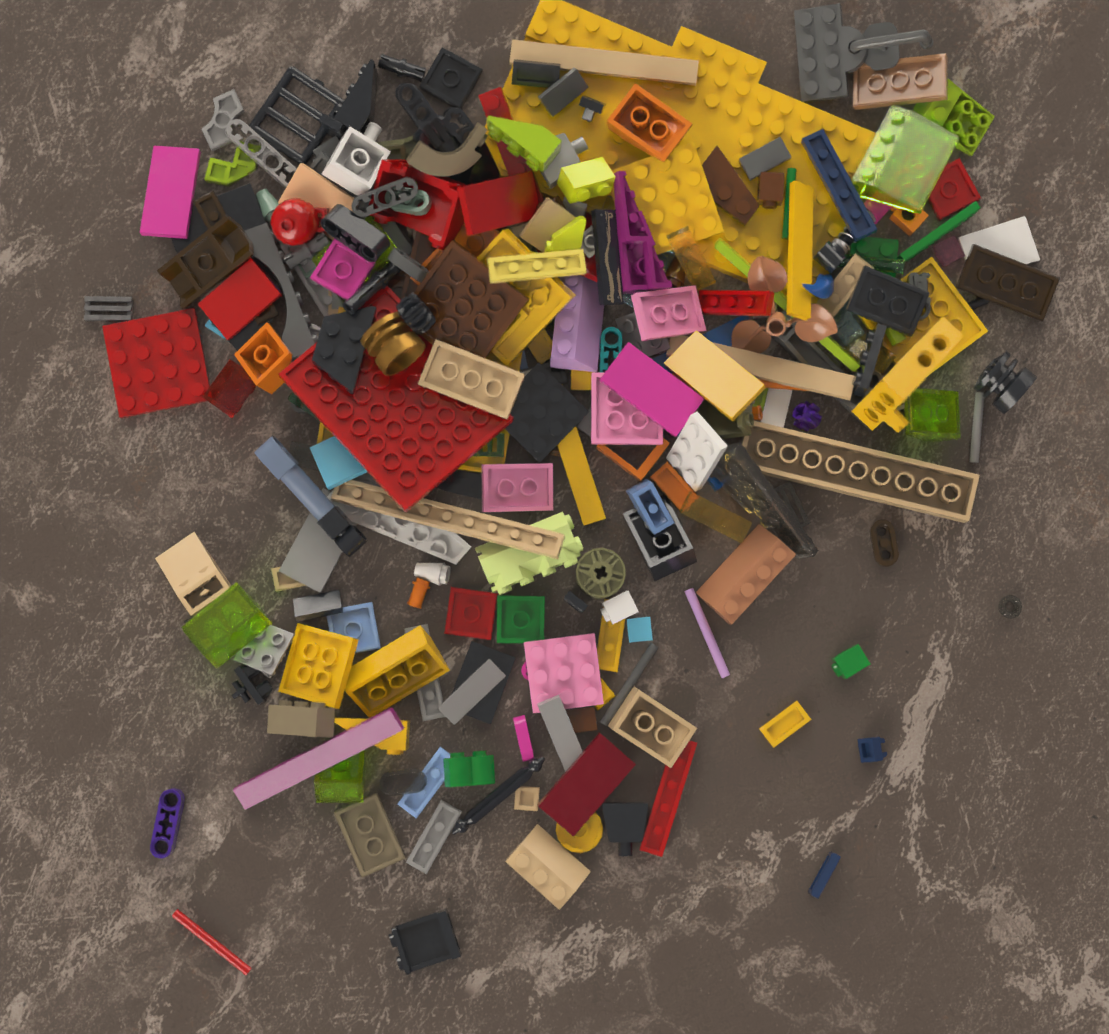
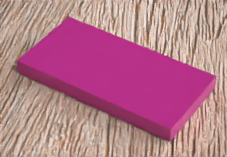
M153 146L140 234L142 236L188 239L201 155L200 149Z
M629 342L599 380L675 438L685 426L690 415L695 413L704 401L702 396Z

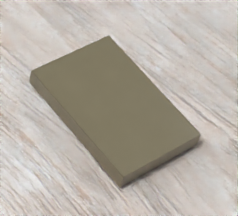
M378 793L334 812L362 878L406 859Z

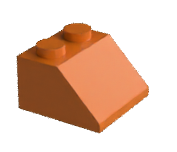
M268 322L234 354L256 386L270 394H273L284 383L279 377V373L290 365L292 360V353Z

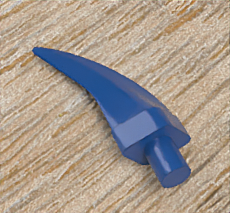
M819 274L815 284H802L811 294L822 299L829 298L834 291V280L830 274Z

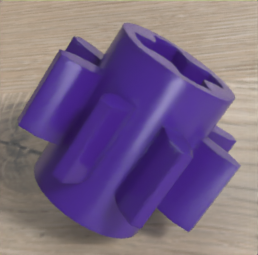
M808 401L798 404L793 410L792 417L796 419L793 424L800 430L804 429L806 432L809 429H815L821 422L822 416L818 414L821 408Z

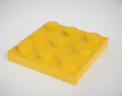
M297 623L295 636L291 644L278 692L312 702L325 703V706L339 709L359 640Z

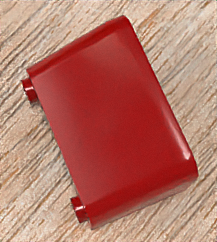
M382 159L373 189L404 177H411L417 182L418 189L425 191L431 198L432 206L426 214L421 216L393 211L390 207L370 216L375 217L374 221L381 224H388V221L398 222L429 236L428 240L432 242L431 246L445 250L450 242L455 240L464 224L458 188L468 185L447 176H433L421 172L407 163V160ZM407 182L403 183V187L414 188L413 185H408ZM383 190L378 194V199L381 203L387 204L385 201L387 190ZM372 194V200L369 202V205L374 203V208H378L374 201V194ZM423 202L419 203L417 207L422 206Z

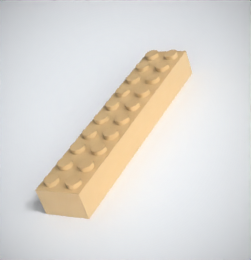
M754 421V425L751 426V435L742 437L735 466L738 469L962 523L970 520L980 476Z

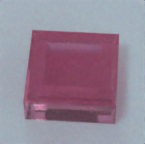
M954 235L932 247L942 267L965 256Z

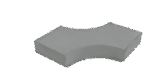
M234 89L213 98L215 106L213 118L202 128L212 152L232 143L226 135V127L231 120L236 119L245 112Z

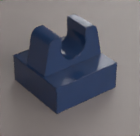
M869 737L857 739L861 763L882 761L887 756V752H882L881 743H885L884 738Z

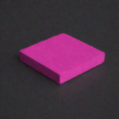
M334 238L310 279L343 299L348 300L362 287L376 262L365 260Z

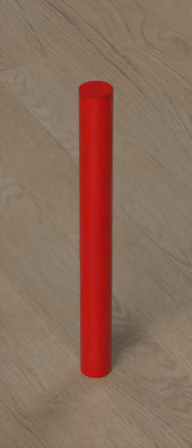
M177 909L171 917L245 976L252 969L180 910Z

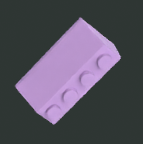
M581 275L560 277V280L576 296L555 317L550 368L597 372L604 305H599L598 284Z

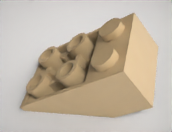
M195 532L155 558L176 595L191 616L196 617L234 590Z

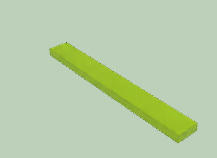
M720 237L715 242V249L748 277L751 264ZM781 291L774 292L775 303L787 312V297ZM831 336L819 341L852 372H855L860 367L858 361Z

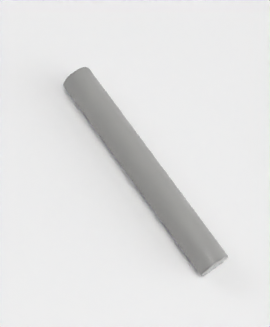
M982 392L975 393L970 463H979L985 399L982 396Z

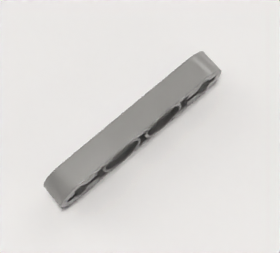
M240 119L231 120L226 127L227 137L286 188L289 184L285 181L286 175L281 172L280 176H278L276 173L283 164L287 166L284 168L287 174L295 173L297 168L244 121ZM231 126H241V133L245 137L247 133L251 134L245 140L244 144L240 142L243 140L242 136H240L239 134H236L235 136L232 135L233 129L231 128ZM251 140L260 142L261 150L259 152H251L248 149V143ZM267 157H277L279 165L276 168L268 167L266 165Z

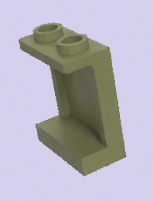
M705 399L695 412H698L721 439L751 435V426L754 425L752 405L755 403V400L733 422Z

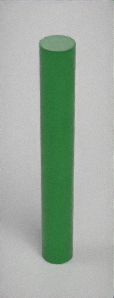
M787 168L782 239L787 240L789 236L790 183L796 181L797 169Z

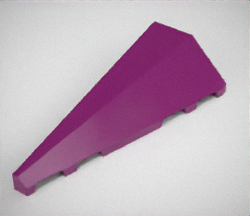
M617 171L614 173L616 177L614 181L623 294L669 289L672 287L671 280H667L664 273V264L657 256L654 248L656 244L642 211L638 210L634 198L636 196L634 191L630 190L625 176L627 174L625 171Z

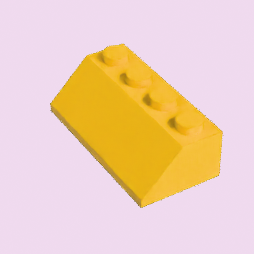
M419 625L351 666L345 691L368 718H371L450 670L432 638Z

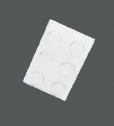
M698 412L690 415L666 459L685 479L686 483L697 492L703 488L728 446Z

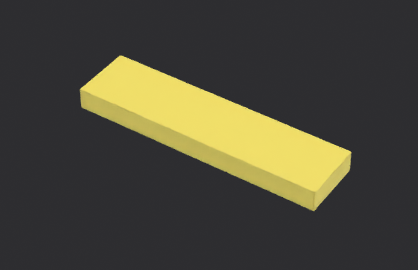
M583 249L487 259L490 283L586 274Z

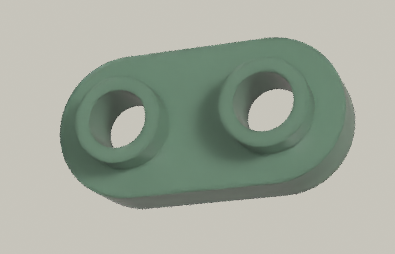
M396 186L392 187L396 193V200L400 198L399 193L407 192L410 195L411 189H413L403 187L396 191ZM418 189L414 198L392 206L390 209L421 216L431 209L432 201L425 191ZM387 191L385 201L389 203L392 200V195ZM423 202L422 206L417 207L419 203Z

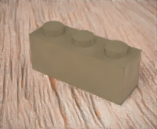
M279 700L278 705H269L267 733L333 737L335 708H325V703L311 702V707H309V702L295 701L293 706V701Z

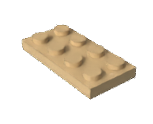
M435 340L418 385L508 420L525 374Z

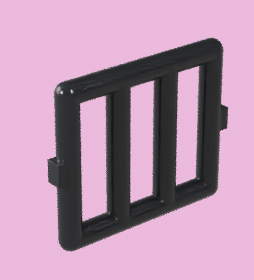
M290 66L257 112L249 127L275 150L282 152L298 164L304 163L306 165L313 155V150L318 148L326 136V131L321 125L316 134L313 135L272 107L281 96L319 122L323 114L322 112L285 89L293 77L335 104L328 115L332 118L335 117L333 113L339 103L343 104L345 100L324 87L325 84L316 78L314 80L294 66ZM266 116L274 119L309 143L302 154L259 127Z

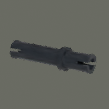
M389 261L379 272L375 271L371 275V279L343 303L345 311L350 315L355 314L380 289H385L388 286V282L401 269ZM385 275V277L380 282L375 284L381 277ZM368 290L369 292L366 293V294L359 300V297H361V296Z

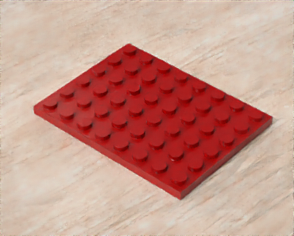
M387 286L385 289L378 291L359 309L371 306L376 307L374 324L384 316L398 312L396 306L400 303L401 299ZM421 335L418 336L425 343V350L415 362L395 375H384L376 364L375 359L377 356H370L368 349H366L354 394L349 393L339 382H335L330 378L328 373L320 370L313 364L312 358L316 342L279 373V377L405 513L514 421L511 414L507 420L418 385L433 347Z

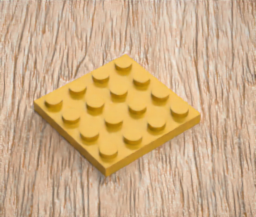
M694 141L676 147L665 162L650 156L611 170L613 174L617 171L626 172V181L630 190H633L635 193V203L638 210L642 211L656 244L654 248L657 255L724 232ZM613 184L612 191H610V192H611V195H612V198H613V201H614V204H615V194H614V184Z
M930 257L910 272L930 274V277L927 278L928 292L930 293L928 296L930 297L929 315L924 320L918 321L912 337L905 335L906 339L894 346L891 345L886 334H884L881 347L896 365L944 317L964 337L932 370L931 373H933L987 333L988 330L933 257ZM907 274L900 280L907 283V277L909 274ZM925 307L922 311L921 316L925 314ZM858 315L868 330H873L878 324Z

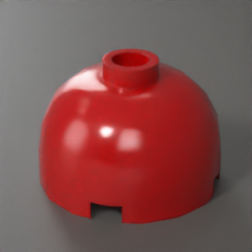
M291 198L276 206L271 215L270 224L272 232L279 241L287 245L297 246L307 243L315 237L320 221L318 213L312 204L300 198Z

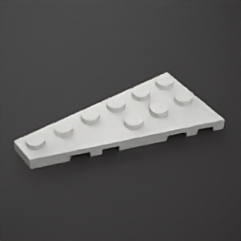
M368 472L352 479L381 487ZM333 491L327 496L352 522L455 565L471 548L467 542L454 532L332 501Z

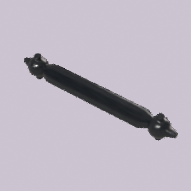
M545 758L531 759L528 766L522 767L470 809L464 819H458L455 822L452 834L466 832L469 825L476 824L526 783L531 778L533 772H539L542 769Z

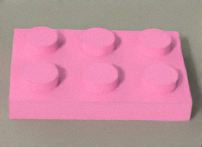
M696 285L640 292L631 295L641 341L691 335L696 330L699 333L706 331Z
M553 463L482 464V512L553 510Z

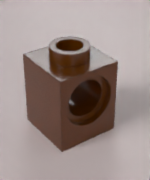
M760 172L757 202L759 205H763L765 209H776L783 202L784 173Z

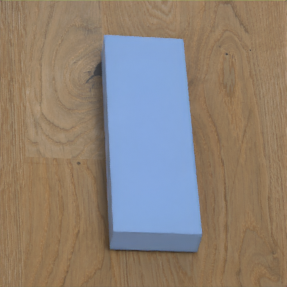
M442 747L437 750L398 803L400 807L415 818L419 816L445 781L443 758H450V753Z

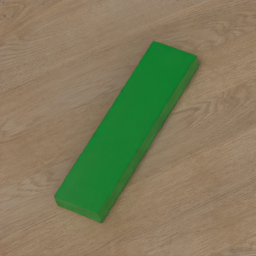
M976 201L899 254L897 261L900 265L910 261L974 216L981 208Z

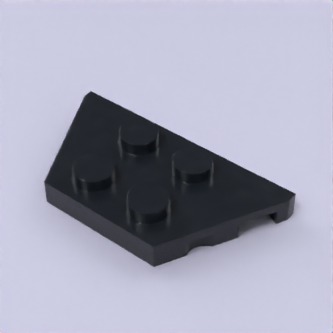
M374 306L358 309L353 315L343 312L324 316L312 358L315 366L328 373L330 378L335 382H339L351 394H354L366 351L361 344V339L364 333L373 325L376 314V307Z

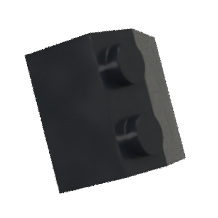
M665 494L660 497L674 524L655 535L650 531L635 508L623 513L654 581L697 562L693 546Z

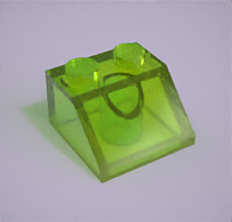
M365 750L315 774L314 789L316 803L364 802Z

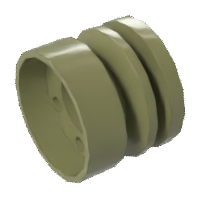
M594 548L586 552L579 560L576 568V582L580 590L587 596L595 599H605L616 594L622 587L626 577L625 565L621 557L614 551L606 548ZM604 567L607 577L597 579V573L594 570Z

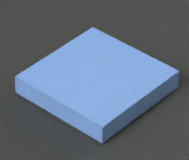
M373 602L342 607L343 613L327 616L329 632L359 640L355 653L381 649Z

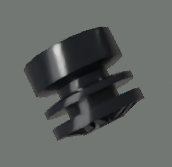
M1005 351L1001 356L989 363L979 375L978 381L973 387L978 392L985 385L988 386L982 395L984 398L995 392L997 396L992 405L1003 414L1008 412L1037 379V376L1026 367L1015 373L1013 370L1018 362L1016 358L1007 366L1005 362L1011 356L1008 351Z

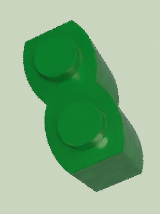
M486 750L472 751V756L464 757V752L450 753V758H443L445 787L495 784L494 755H487Z

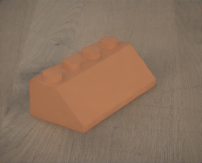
M758 524L696 591V594L729 625H732L796 554L778 537Z

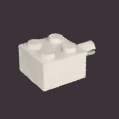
M370 122L364 134H361L352 127H349L340 139L322 175L357 196L368 192L377 178L381 160L387 159L391 152L375 142L382 128L378 124Z

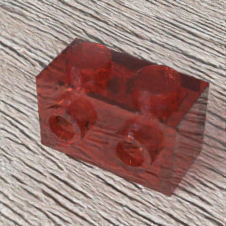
M229 359L202 398L230 418H233L240 411L242 404L248 396L253 393L256 384L243 367Z

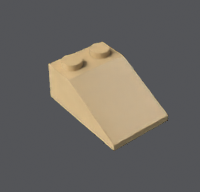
M634 686L608 725L612 730L670 768H672L697 729Z

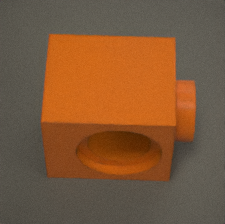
M907 197L904 202L899 199L890 209L893 214L889 219L910 237L929 215ZM907 210L911 212L913 219L905 220L902 217V211Z

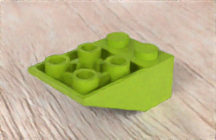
M948 79V100L916 103L909 115V118L925 131L969 156L974 154L995 117L950 79Z
M492 116L487 118L488 135L495 141H503L508 145L507 150L514 156L518 157L520 155L526 159V165L535 172L540 170L544 173L561 151L562 140L544 126Z

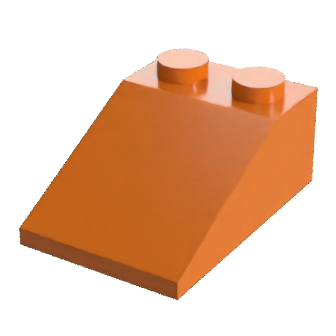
M636 83L607 120V126L610 131L627 143L662 162L666 161L692 126L691 122Z

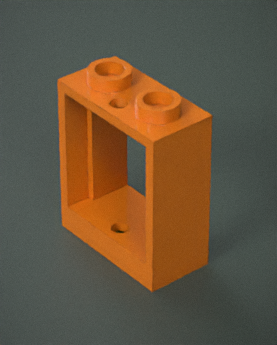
M663 438V444L656 445L638 470L607 446L597 445L596 449L641 482L667 449L670 442Z

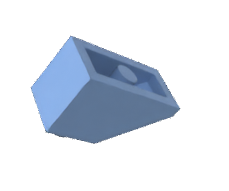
M644 479L626 490L635 509L653 535L674 524L672 517L651 481Z

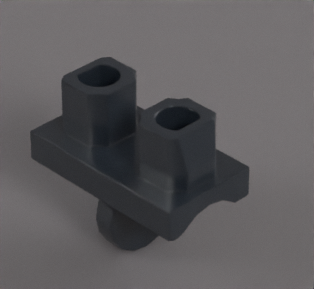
M246 665L238 666L234 669L244 686L242 687L238 680L232 683L236 689V692L232 694L233 699L241 697L247 703L251 700L246 693L249 691L258 705L266 702L265 698L274 691V688L268 680L263 681L258 686L252 680L261 671Z

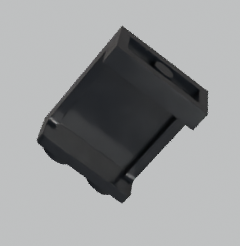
M447 908L391 928L392 933L389 934V939L392 947H397L400 956L396 957L400 971L404 970L406 975L448 959L459 958L462 955Z

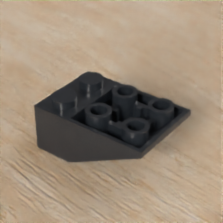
M370 59L368 64H363L358 73L359 79L355 84L352 83L346 92L347 98L343 104L339 103L333 113L334 119L343 123L346 130L352 127L361 134H364L370 122L374 123L378 73L375 62Z

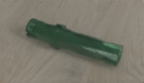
M846 254L847 257L838 267L844 268L854 254ZM859 255L877 271L901 275L904 273V259L884 258V255H879V257Z

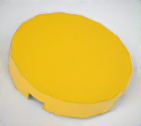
M596 812L574 837L558 823L556 824V834L559 842L571 852L584 853L590 851L598 845L602 838L603 826L601 818Z

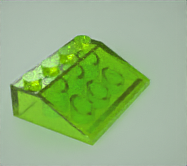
M891 105L852 178V183L860 197L921 214L959 141V136L912 110Z

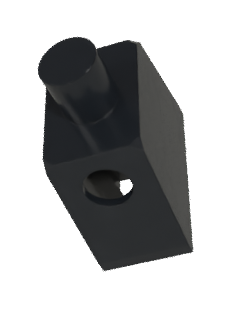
M602 803L608 841L618 842V856H633L632 842L643 841L648 803Z

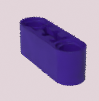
M177 788L168 789L160 796L150 844V851L156 858L170 856L176 847L185 802L184 793ZM170 793H174L178 797V802L175 806H171L167 802V796ZM164 810H175L176 813L170 814L169 822L173 823V826L167 828L166 835L160 836V833L166 831V824H163V820L168 819L169 812H164ZM160 840L168 844V851L166 853H161L158 850L157 845Z

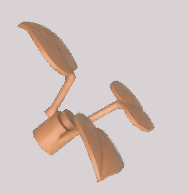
M758 256L752 262L748 272L750 290L779 292L784 289L787 283L785 268L772 259ZM773 299L771 315L768 316L767 325L759 326L755 320L750 319L739 322L732 331V347L762 353L769 347L772 339L771 335H782L786 327H790L794 322H796L795 332L797 336L806 342L820 341L832 334H836L838 329L831 313L821 305L811 303V318L808 320L793 317L787 321L783 313L776 312Z

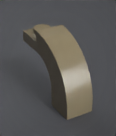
M477 122L464 143L459 148L450 152L436 151L419 140L406 159L407 163L421 172L433 176L459 174L473 166L482 156L475 148L476 146L481 147L487 139L488 135L485 134L487 129Z

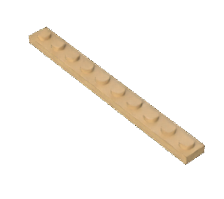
M350 480L335 487L331 496L332 501L554 559L559 558L565 535L425 498L421 499L405 513L382 487L355 480Z

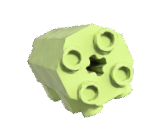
M560 512L530 525L565 535L558 559L493 542H488L475 548L477 554L482 552V555L478 556L489 584H495V586L491 587L493 593L498 591L499 595L512 591V585L520 583L521 586L533 582V576L542 573V576L546 577L555 573V568L564 565L565 568H568L578 563L577 558L581 557L580 552L583 551V546L579 537H574L571 532L574 529V525L569 514L564 516V513Z

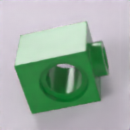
M855 644L833 657L832 661L834 664L831 667L837 677L842 676L843 679H847L869 666L870 662L859 644Z

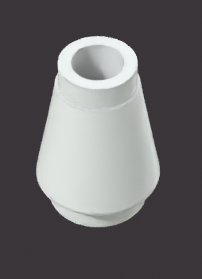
M417 562L414 576L439 586L442 584L447 585L451 567L445 563Z

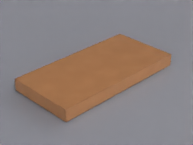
M946 53L901 58L895 67L878 71L871 69L864 63L853 72L854 110L948 100V57Z

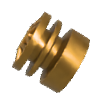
M399 312L391 313L378 320L364 333L361 339V344L365 349H368L369 355L377 356L375 359L376 364L384 375L387 376L395 375L409 367L425 350V343L414 331L409 332L411 328L399 315Z

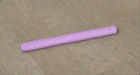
M693 588L688 589L684 592L721 678L729 676L730 673Z

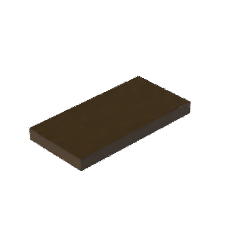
M972 244L955 288L1043 322L1060 277Z

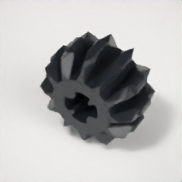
M412 293L404 297L396 306L399 315L412 331L418 335L427 332L436 323L433 313L416 294Z

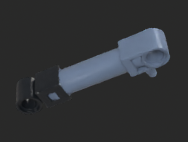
M271 436L255 451L260 461L278 480L283 481L318 520L317 524L348 557H351L368 542L364 534L353 525V522L338 506H335L299 467V462L277 438Z

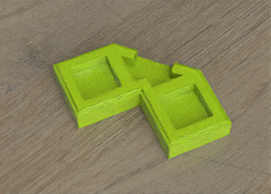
M248 143V149L251 152L256 153L261 150V146ZM237 146L233 163L210 157L204 180L205 182L229 187L256 171L258 164Z

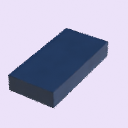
M832 851L828 853L808 890L810 895L819 899L841 856Z

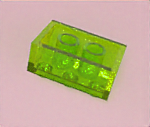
M236 582L181 628L203 656L218 669L269 627L272 622L255 600Z

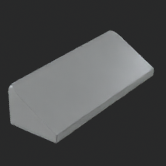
M488 659L438 709L455 725L506 675L491 659Z

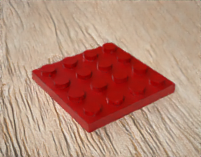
M195 308L102 326L120 418L213 400Z

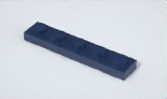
M824 129L802 138L801 143L854 241H859L876 233L877 227Z

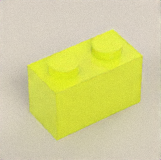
M599 157L561 167L557 185L569 204L611 193L610 191H612L616 177L604 158Z

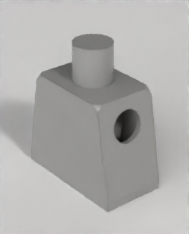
M565 133L556 135V137L562 140L561 151L544 173L541 172L550 189L557 185L561 167L581 162L577 155L588 149L583 137L570 142Z

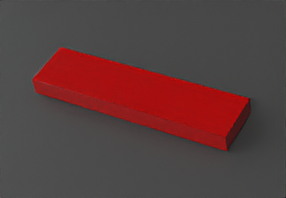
M699 290L698 298L703 315L770 316L775 293L757 290Z

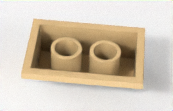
M539 824L532 829L505 861L559 910L591 872Z

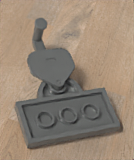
M840 3L795 10L801 102L812 103L849 97L848 73L856 71L864 63L875 71L891 69L899 62V45L920 42V46L923 49H930L933 46V39L929 32L924 29L898 33L895 25L890 22L871 24L861 34L859 30L851 26H843L842 6Z

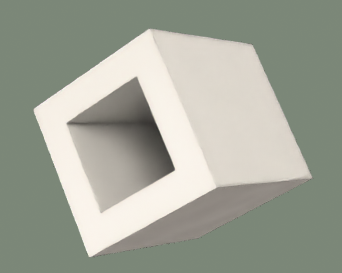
M625 591L603 602L604 608L600 609L605 621H611L612 625L639 612L629 591Z

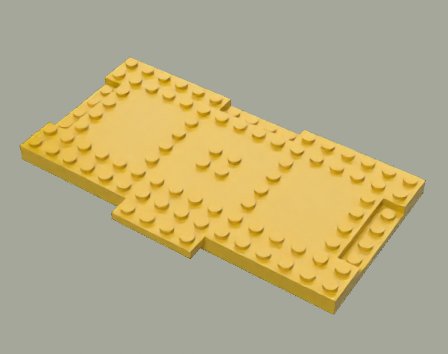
M540 0L526 31L524 41L699 60L696 86L580 73L589 88L552 117L538 98L548 88L512 85V66L502 90L514 121L544 126L555 136L565 133L570 142L583 137L588 149L577 155L580 161L584 162L603 157L609 168L614 170L651 156L624 141L610 131L607 126L608 118L636 83L692 123L691 128L676 147L694 141L701 164H703L714 148L718 146L756 201L758 197L759 176L750 181L738 160L781 137L791 155V159L767 171L784 173L783 202L781 206H777L776 209H765L763 205H760L744 226L716 205L724 232L671 251L748 283V277L715 249V242L721 237L750 264L758 256H764L780 263L785 268L788 277V240L782 239L787 168L797 169L796 181L814 187L812 284H815L819 274H829L813 258L828 241L832 242L835 238L838 239L839 233L844 232L846 224L801 140L812 133L824 129L861 198L886 142V137L759 84L758 82L767 64L766 61L681 26L671 47L563 0ZM560 70L559 79L569 71ZM584 95L606 104L602 114L595 112L592 122L582 119L585 108L579 106V103ZM488 135L485 142L500 171L499 178L509 176L496 141ZM533 170L543 197H549L553 200L554 197L559 195L563 202L565 196L559 186L556 185L550 189L540 170H537V172ZM611 193L582 202L587 204L586 214L590 215L591 211L595 209L615 210ZM786 283V286L784 287V289L781 290V292H782L786 297H787V283ZM811 294V303L816 304L819 297Z

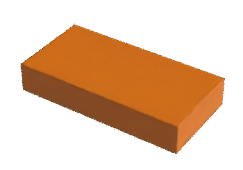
M668 461L650 476V479L680 512L684 511L699 497Z

